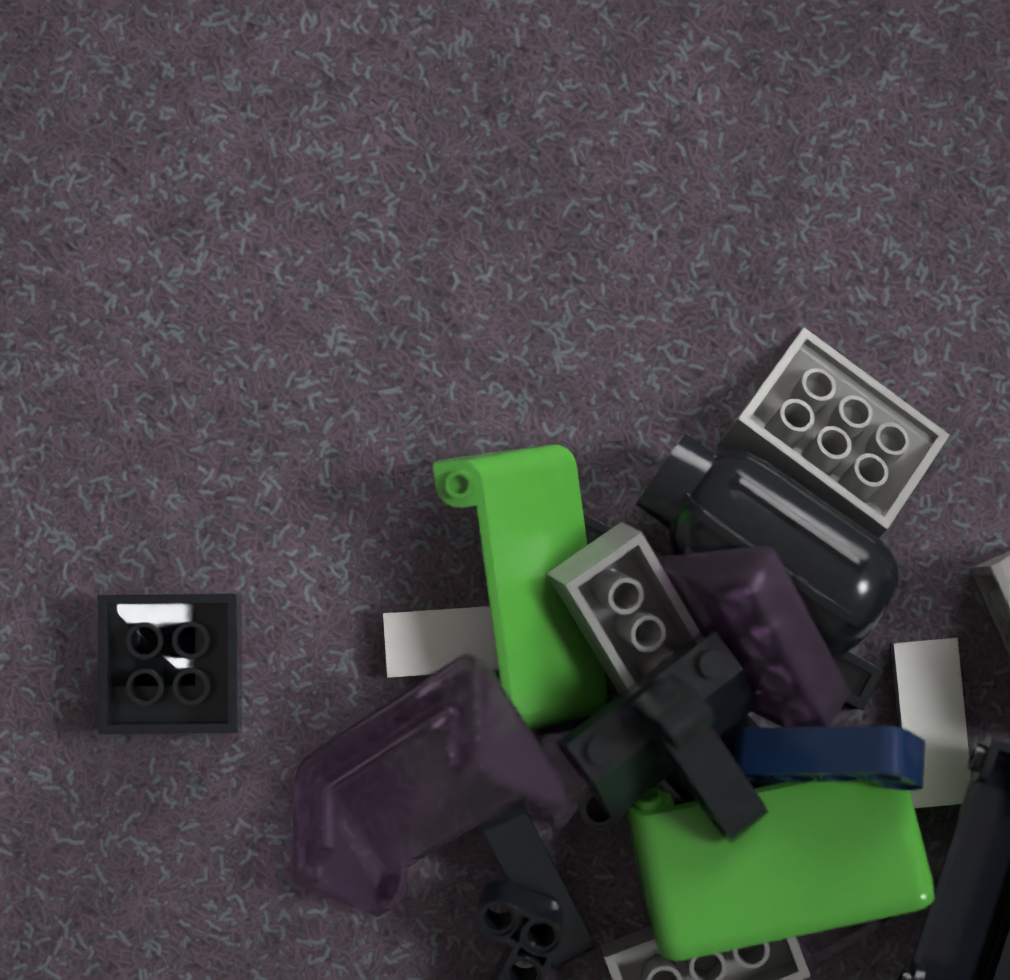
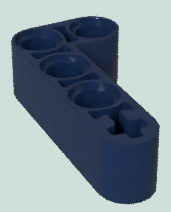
M892 726L736 729L734 733L733 759L749 782H874L888 789L911 791L923 788L926 741L906 729Z

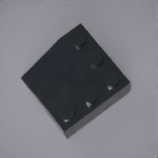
M242 594L98 595V734L238 733L242 731Z

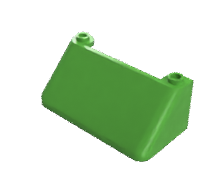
M550 444L437 460L433 463V470L439 497L452 507L477 506L501 680L491 682L490 693L479 696L469 709L468 724L471 744L495 741L595 714L604 707L607 700L605 671L547 576L548 572L587 546L578 471L574 455L561 445Z
M783 782L755 788L754 790L766 806L768 814L733 843L728 842L718 832L697 801L674 805L670 794L658 788H652L626 808L641 893L658 952L668 960H687L918 911L929 906L934 900L932 875L911 793L907 790L888 789L874 782Z

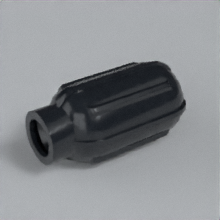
M685 434L636 503V506L665 525L666 541L674 557L686 569L797 647L816 656L830 658L840 656L856 647L874 629L887 610L899 580L898 563L890 548L877 536L769 461L749 451L730 449L713 453Z

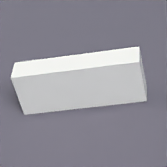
M490 606L383 613L387 678L499 670Z
M958 638L891 643L898 727L906 729L926 741L923 788L910 791L914 808L962 804L971 778V770L967 769L969 749Z

